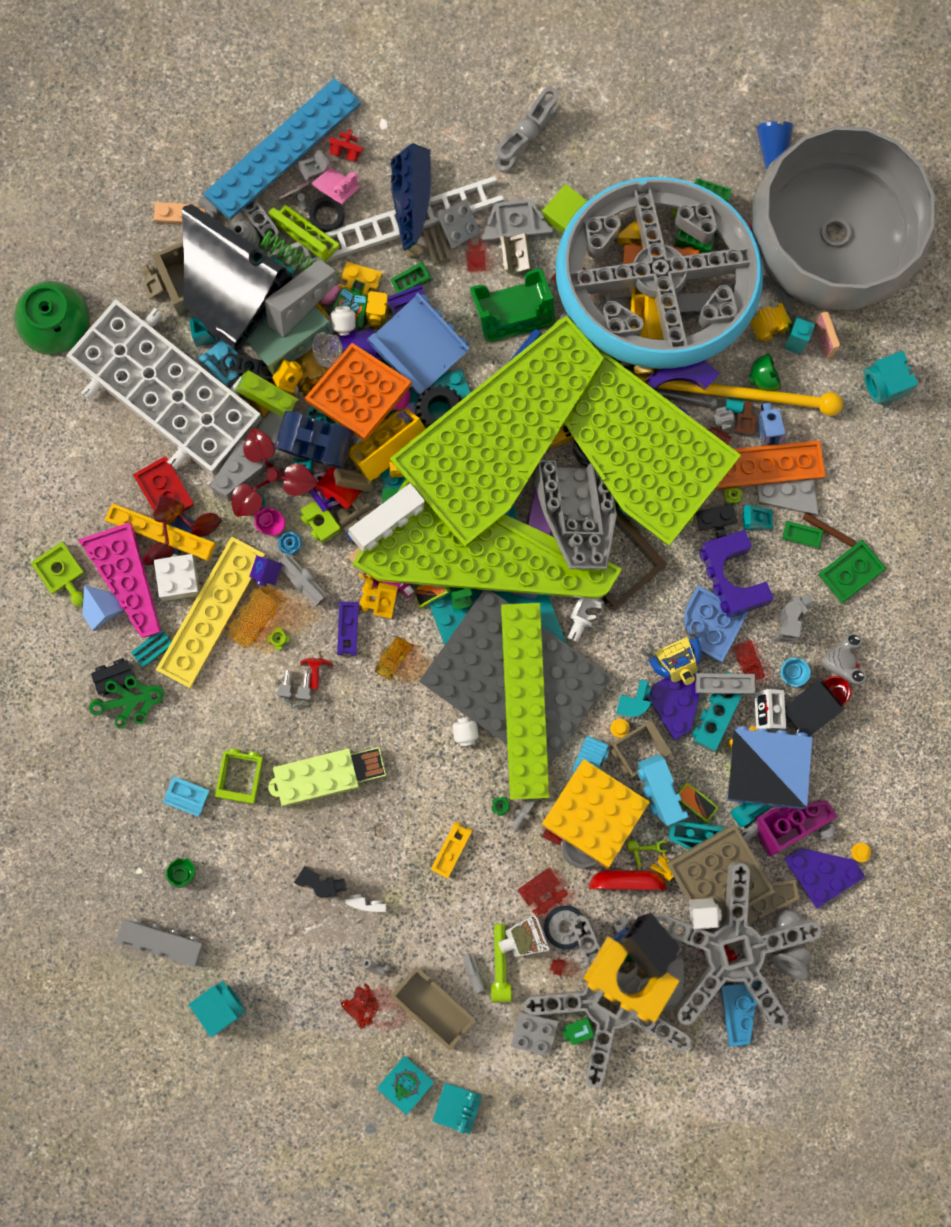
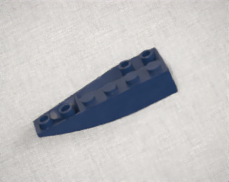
M411 143L393 157L390 163L392 196L402 248L405 251L418 242L427 216L431 189V151L414 143Z

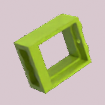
M230 748L229 751L224 750L215 797L256 805L264 758L260 757V753L249 751L248 754H242L241 750ZM230 758L257 762L251 795L224 790Z

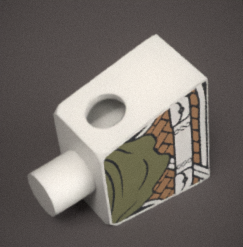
M537 914L529 916L507 929L505 932L508 939L499 942L502 953L512 950L515 957L550 950Z

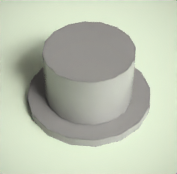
M795 945L785 948L782 953H775L772 956L774 965L786 975L799 980H805L808 977L806 966L811 959V954L804 947Z

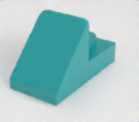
M753 505L744 506L743 528L745 530L773 529L772 510Z

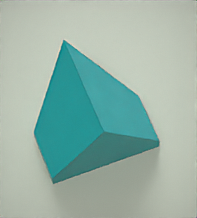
M197 318L189 319L191 336L196 347L218 342V340L207 333V328Z

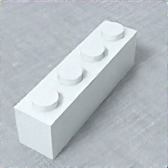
M410 483L349 528V536L362 552L367 549L370 551L377 546V542L380 539L388 538L396 527L399 526L401 528L412 515H419L424 510L425 500Z

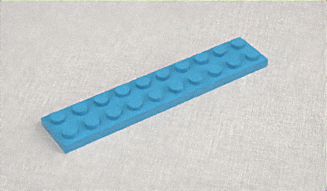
M332 79L203 193L204 197L231 221L361 105V101L337 79Z

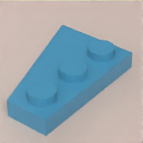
M760 981L753 982L752 989H756ZM743 983L721 986L728 1044L730 1047L750 1044L756 1002Z

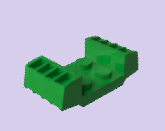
M696 178L695 184L712 191L728 202L732 189ZM679 229L674 245L682 248L690 247L694 250H699L701 254L709 253L712 250L717 231H715L711 242L702 243Z

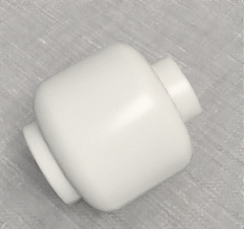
M348 306L336 307L331 312L332 330L338 332V335H348L356 327L355 312L350 310Z
M468 716L458 718V722L452 725L454 740L460 743V746L475 744V740L479 738L477 723L474 720H470Z

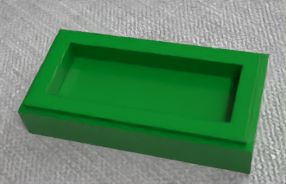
M786 521L781 540L819 549L824 530Z

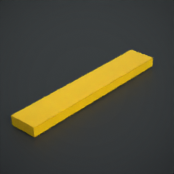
M112 503L105 518L106 522L116 526L130 522L133 524L136 534L163 544L165 543L162 522H156L150 517ZM166 524L170 546L187 554H192L197 558L209 561L216 546L214 542Z

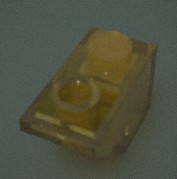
M397 636L382 654L374 671L391 681L412 650L413 645Z

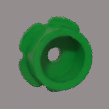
M497 797L492 801L491 810L493 813H497L498 816H504L506 812H509L510 804L507 798Z

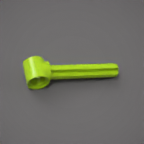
M494 924L495 983L491 985L492 1003L512 1002L511 984L507 983L506 952L502 953L499 947V942L506 939L505 924Z

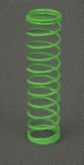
M268 231V233L266 234V236L264 237L263 241L259 246V248L265 251L267 247L271 244V242L276 238L274 245L270 251L271 255L282 242L281 248L276 256V259H278L280 255L284 252V250L289 246L287 253L283 259V263L295 250L294 256L289 264V267H291L293 263L296 261V259L302 254L300 261L295 269L296 271L301 267V265L305 262L307 258L308 261L306 263L304 270H306L314 262H316V260H313L308 266L310 256H307L302 261L304 252H300L295 258L297 248H294L289 253L291 243L287 244L282 250L285 241L284 239H282L276 245L278 235L274 236L269 242L270 237L272 235L271 231Z

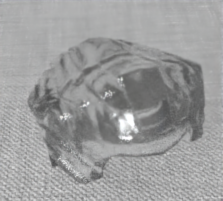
M325 332L318 333L314 337L312 351L316 362L320 366L331 367L343 354L340 338L337 335H327Z

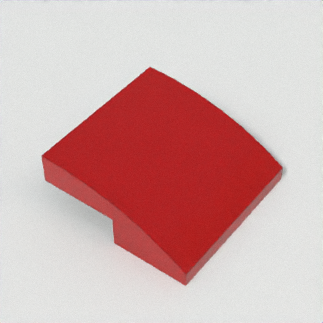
M330 467L318 481L315 488L327 500L333 496L347 509L362 490L336 486L334 478L336 468Z

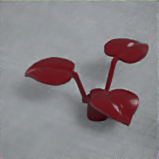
M251 429L244 442L243 452L249 461L258 463L262 460L269 467L266 472L267 481L253 489L249 484L239 485L232 495V509L237 517L256 514L260 511L263 504L262 496L256 490L271 482L285 480L283 483L284 491L289 495L298 496L311 491L318 484V481L309 469L302 464H292L285 471L281 467H274L273 464H270L266 458H271L275 453L273 441L263 431Z
M159 495L158 503L153 511V518L156 522H162L165 543L159 542L150 547L144 556L143 564L154 565V560L169 558L173 555L174 548L169 545L166 521L173 522L179 516L189 527L193 528L191 531L193 535L203 537L211 534L218 528L222 517L215 513H205L199 516L194 524L190 523L181 514L184 510V504L181 501Z

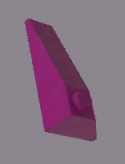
M827 800L807 803L806 809L775 808L757 818L759 841L770 858L836 819L837 815Z

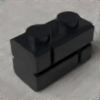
M122 658L114 661L112 666L106 667V665L95 668V672L91 673L99 696L102 697L111 693L105 688L106 682L110 679L115 680L118 685L126 688L125 678L128 675L135 676L129 660ZM133 679L127 680L128 684H133L135 682ZM110 683L108 687L113 689L115 685Z

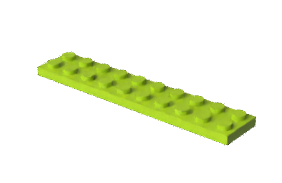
M540 603L501 604L510 800L549 798Z

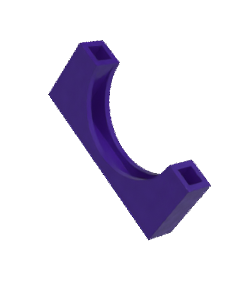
M704 360L685 367L661 369L657 374L653 372L646 381L648 382L647 385L653 389L671 381H686L705 390L719 373Z

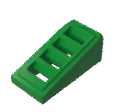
M420 262L390 280L396 292L400 293L418 285L422 286L432 281L433 278L426 264ZM420 270H422L424 274V277L422 278L418 272ZM415 273L417 281H414L412 274ZM407 276L411 282L410 285H408L405 280V277ZM399 280L402 281L405 288L401 289L398 283Z

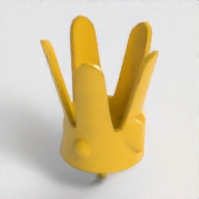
M663 852L666 860L661 855L658 857V863L662 868L655 864H651L650 868L662 874L669 881L674 876L666 864L669 859Z

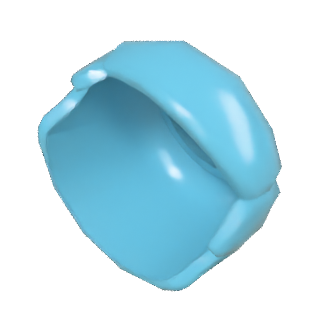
M792 657L785 660L782 664L780 675L786 684L800 687L805 685L810 679L811 670L806 661Z

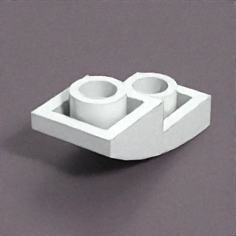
M361 894L349 895L350 899L345 900L346 904L360 910L387 912L386 904H382L381 900L370 901V905H366V898H361Z

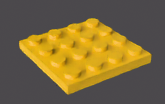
M583 759L541 825L606 868H609L648 806L649 801Z

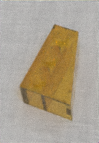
M270 585L254 589L249 596L251 599L249 603L243 605L240 609L239 618L233 620L228 627L230 631L227 636L245 649L252 646L265 629V625L270 617L273 618L275 616V610L281 602L285 603L287 600L285 596Z

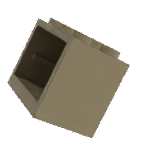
M181 242L152 254L179 317L190 312L183 303L184 243Z

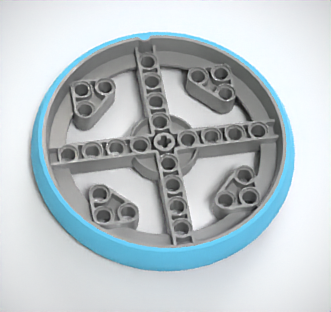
M643 177L627 180L608 187L592 197L577 211L566 227L559 243L556 256V281L559 296L569 318L597 348L618 360L632 365L657 369L678 368L696 364L713 357L731 345L742 334L751 322L761 298L763 265L760 250L751 229L742 216L723 198L702 186L685 180L667 177ZM655 205L678 208L675 218L676 226L702 243L711 242L715 231H717L729 250L682 256L673 247L664 245ZM634 208L643 250L638 253L633 263L583 270L586 249L590 257L600 258L619 234L621 221L616 215ZM735 273L734 293L729 286H719L703 306L698 319L699 325L705 329L686 337L676 294L684 286L686 280ZM636 287L642 294L654 298L664 340L640 337L643 328V320L640 316L615 301L607 302L604 305L603 313H601L592 302L589 294Z

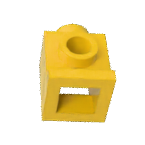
M283 360L272 378L278 388L294 393V388L304 373L297 362Z

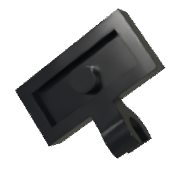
M733 503L697 511L695 514L699 530L704 531L715 528L717 539L727 536L724 526L737 523Z

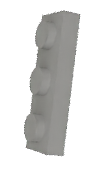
M695 674L696 694H755V674Z

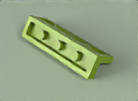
M285 205L280 211L272 208L268 212L271 221L276 227L324 262L340 248L339 243ZM286 213L290 214L291 217H292V220L288 219V218H287L286 216H284V215H285ZM297 224L305 225V230L299 227ZM310 234H317L318 240ZM329 243L332 245V247L328 250L327 246H325L324 244Z

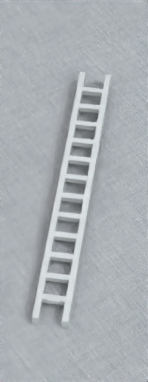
M493 176L431 197L427 211L429 220L425 221L423 229L441 224L439 218H434L431 205L443 202L445 209H448L450 207L449 199H455L460 196L464 200L466 199L465 194L478 190L482 202L470 206L472 213L492 207L494 203L504 202L502 195L487 200L483 188L497 184L496 177ZM395 210L326 232L325 234L332 239L338 237L342 247L326 262L400 238L399 227L395 219ZM391 219L394 231L382 235L378 223ZM373 225L377 237L364 241L360 229ZM356 231L360 243L347 247L343 235ZM300 243L291 244L289 253L294 248H297V250L303 249L306 257L310 256L309 250ZM289 246L284 250V252L280 256L284 255L285 257ZM280 248L276 249L271 255L270 252H267L268 256L276 258ZM291 255L286 260V264H290L292 260ZM310 256V261H309V263H308V266H309V264H310L313 260L318 261L320 258H319V257H316V258L311 259V256ZM307 261L297 271L295 269L298 264H293L291 268H293L294 273L304 270Z

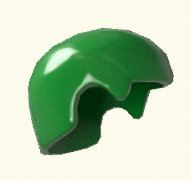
M177 858L166 869L167 881L176 888L187 887L192 884L196 877V868L188 858Z

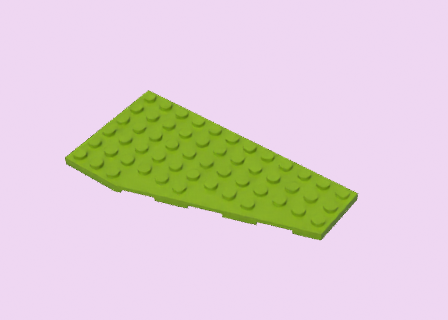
M593 345L604 359L564 424L623 512L666 545L670 546L741 455L605 352Z

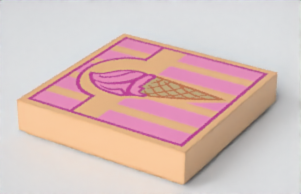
M826 311L820 314L815 323V329L825 357L829 359L834 356L840 347V343L829 312Z

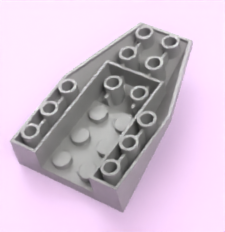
M541 460L532 474L544 516L569 569L606 570L617 516L614 497L591 463L587 468L557 467L556 461Z

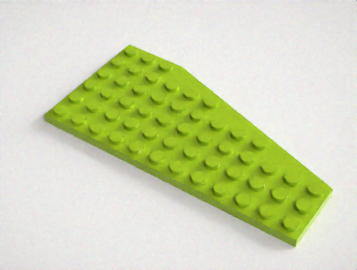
M566 315L393 455L390 461L405 479L411 483L465 548L509 512L601 365L604 357Z

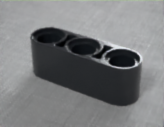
M229 353L222 356L219 360L220 368L226 372L243 375L247 372L244 369V363L249 362L252 373L264 380L273 377L270 371L268 376L262 373V368L266 364L259 359ZM227 357L233 360L231 368L225 363Z

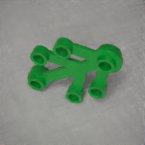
M128 675L125 678L126 687H135L143 692L134 694L118 685L115 680L110 679L106 682V690L111 693L116 692L123 696V698L106 702L98 698L93 699L89 704V711L91 714L98 716L104 710L126 705L122 713L115 718V726L117 728H124L127 724V718L137 703L145 701L140 711L134 714V721L137 724H142L145 722L146 714L151 706L160 703L164 699V690L158 685L147 686L138 681L135 676ZM133 679L135 682L133 684H128L127 680ZM113 683L115 687L111 689L108 687V684ZM155 692L158 696L153 698L151 694ZM99 706L101 709L99 711H95L93 707ZM138 715H142L144 718L142 720H138L136 717ZM119 719L124 720V723L118 724L117 721Z

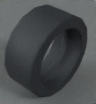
M326 196L318 198L310 206V222L322 232L326 233L343 226L345 219L344 210L338 201ZM325 206L335 208L338 214L337 220L330 225L320 224L316 219V213L320 208Z

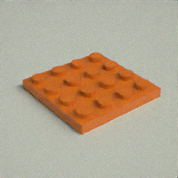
M351 343L308 393L305 401L341 426L353 430L356 436L366 441L412 386V381Z

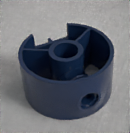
M285 411L274 448L306 460L310 459L313 462L344 469L354 433L353 430L335 423L332 425L305 417L301 413Z

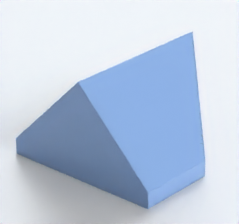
M84 585L82 615L93 631L124 611L113 593Z

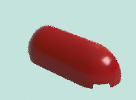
M602 870L591 878L588 889L667 890L663 878L658 873L650 870Z

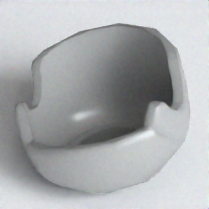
M784 910L776 917L774 928L804 919L800 913L794 910ZM794 930L788 933V940L794 938Z

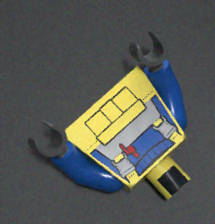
M694 624L693 628L695 631L693 633H689L687 627H685V633L690 636V639L687 637L655 651V655H653L654 647L652 644H647L650 648V653L645 652L642 647L641 653L644 656H648V661L656 674L664 678H670L672 682L683 680L686 685L694 682L693 674L698 672L697 665L701 662L702 655L699 639L695 636L697 628Z

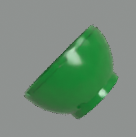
M43 281L32 285L19 297L15 307L14 321L19 337L28 347L41 354L52 355L72 349L86 334L90 325L89 309L86 301L78 291L62 282ZM44 307H49L48 311H43ZM61 327L59 332H55L54 329Z

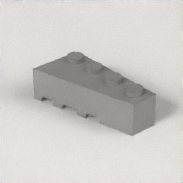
M319 259L265 299L268 326L284 338L337 284L336 270Z
M134 917L132 921H122L116 944H126L133 949L149 951L153 955L165 956L170 960L196 967L198 965L205 944L200 942L201 938L192 935L186 938L181 936L182 932L170 929V932L162 930L163 926L153 923L150 927L144 925V920Z

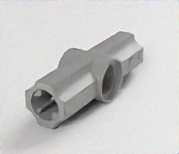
M290 554L280 560L279 563H282L281 571L290 579L293 586L300 593H303L315 607L321 605L328 595L315 582L312 575L305 568H302Z

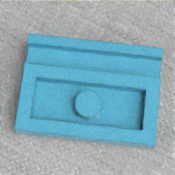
M173 776L162 803L200 817L210 790Z

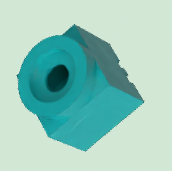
M903 350L876 360L872 366L864 369V382L870 397L875 403L885 405L910 395L917 387L918 382L914 374L909 372L911 367H906L908 360Z
M225 980L212 986L188 1004L210 1037L216 1036L246 1013L241 1000Z

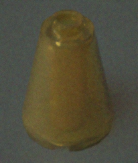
M315 346L297 359V363L301 366V370L304 373L298 382L299 393L302 392L304 396L308 395L329 370Z

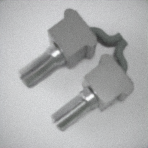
M285 670L284 682L279 684V689L276 692L278 697L283 698V701L293 709L296 706L303 705L305 701H312V690L309 687L310 673H308V678L307 673H304L303 685L298 687V693L295 695L302 702L292 705L291 702L286 700V698L292 699L293 695L292 686L290 685L292 671L289 670L288 674V670Z

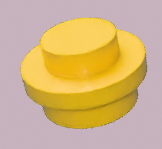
M616 719L612 722L610 731L614 737L622 738L629 733L630 726L626 720Z
M857 843L852 847L851 855L855 861L865 862L871 856V849L865 843Z

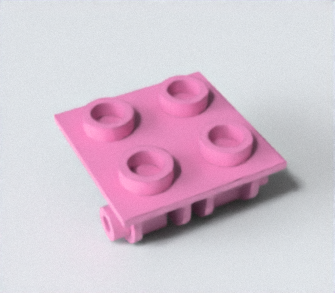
M331 167L311 183L319 191L341 204L361 188L357 184V173L351 172L345 177Z

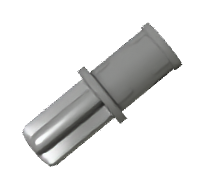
M474 954L464 955L463 960L468 972L467 977L470 978L474 994L486 990L480 974L482 971L478 968Z

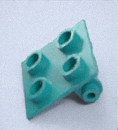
M445 1083L432 1122L470 1135L483 1095Z

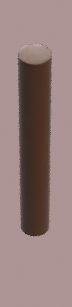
M805 513L802 518L850 547H853L856 542L808 513Z

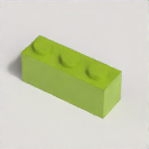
M249 370L242 375L235 388V391L281 418H283L285 411L293 410L298 400Z

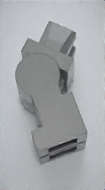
M807 593L801 598L796 595L780 611L781 628L775 633L774 641L794 644L800 638L802 621L798 620L808 612V608L814 603Z

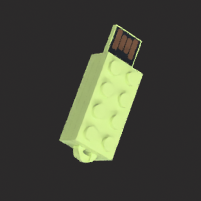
M379 747L351 754L350 749H345L273 767L275 778L269 782L268 788L273 796L280 797L281 805L286 807L358 789L359 782L386 776ZM275 784H277V788H278V791H277V792H276V790H275Z

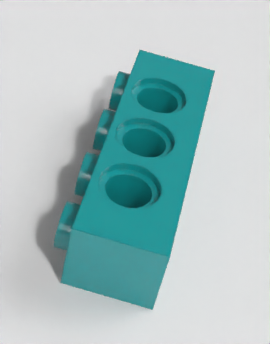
M711 694L708 700L711 704L708 710L704 709L700 717L703 721L700 727L696 726L692 737H694L693 743L711 752H715L743 694H731L730 699L723 697L722 694ZM716 706L723 709L722 716L715 714L714 708ZM708 723L715 726L714 733L707 732L706 725Z

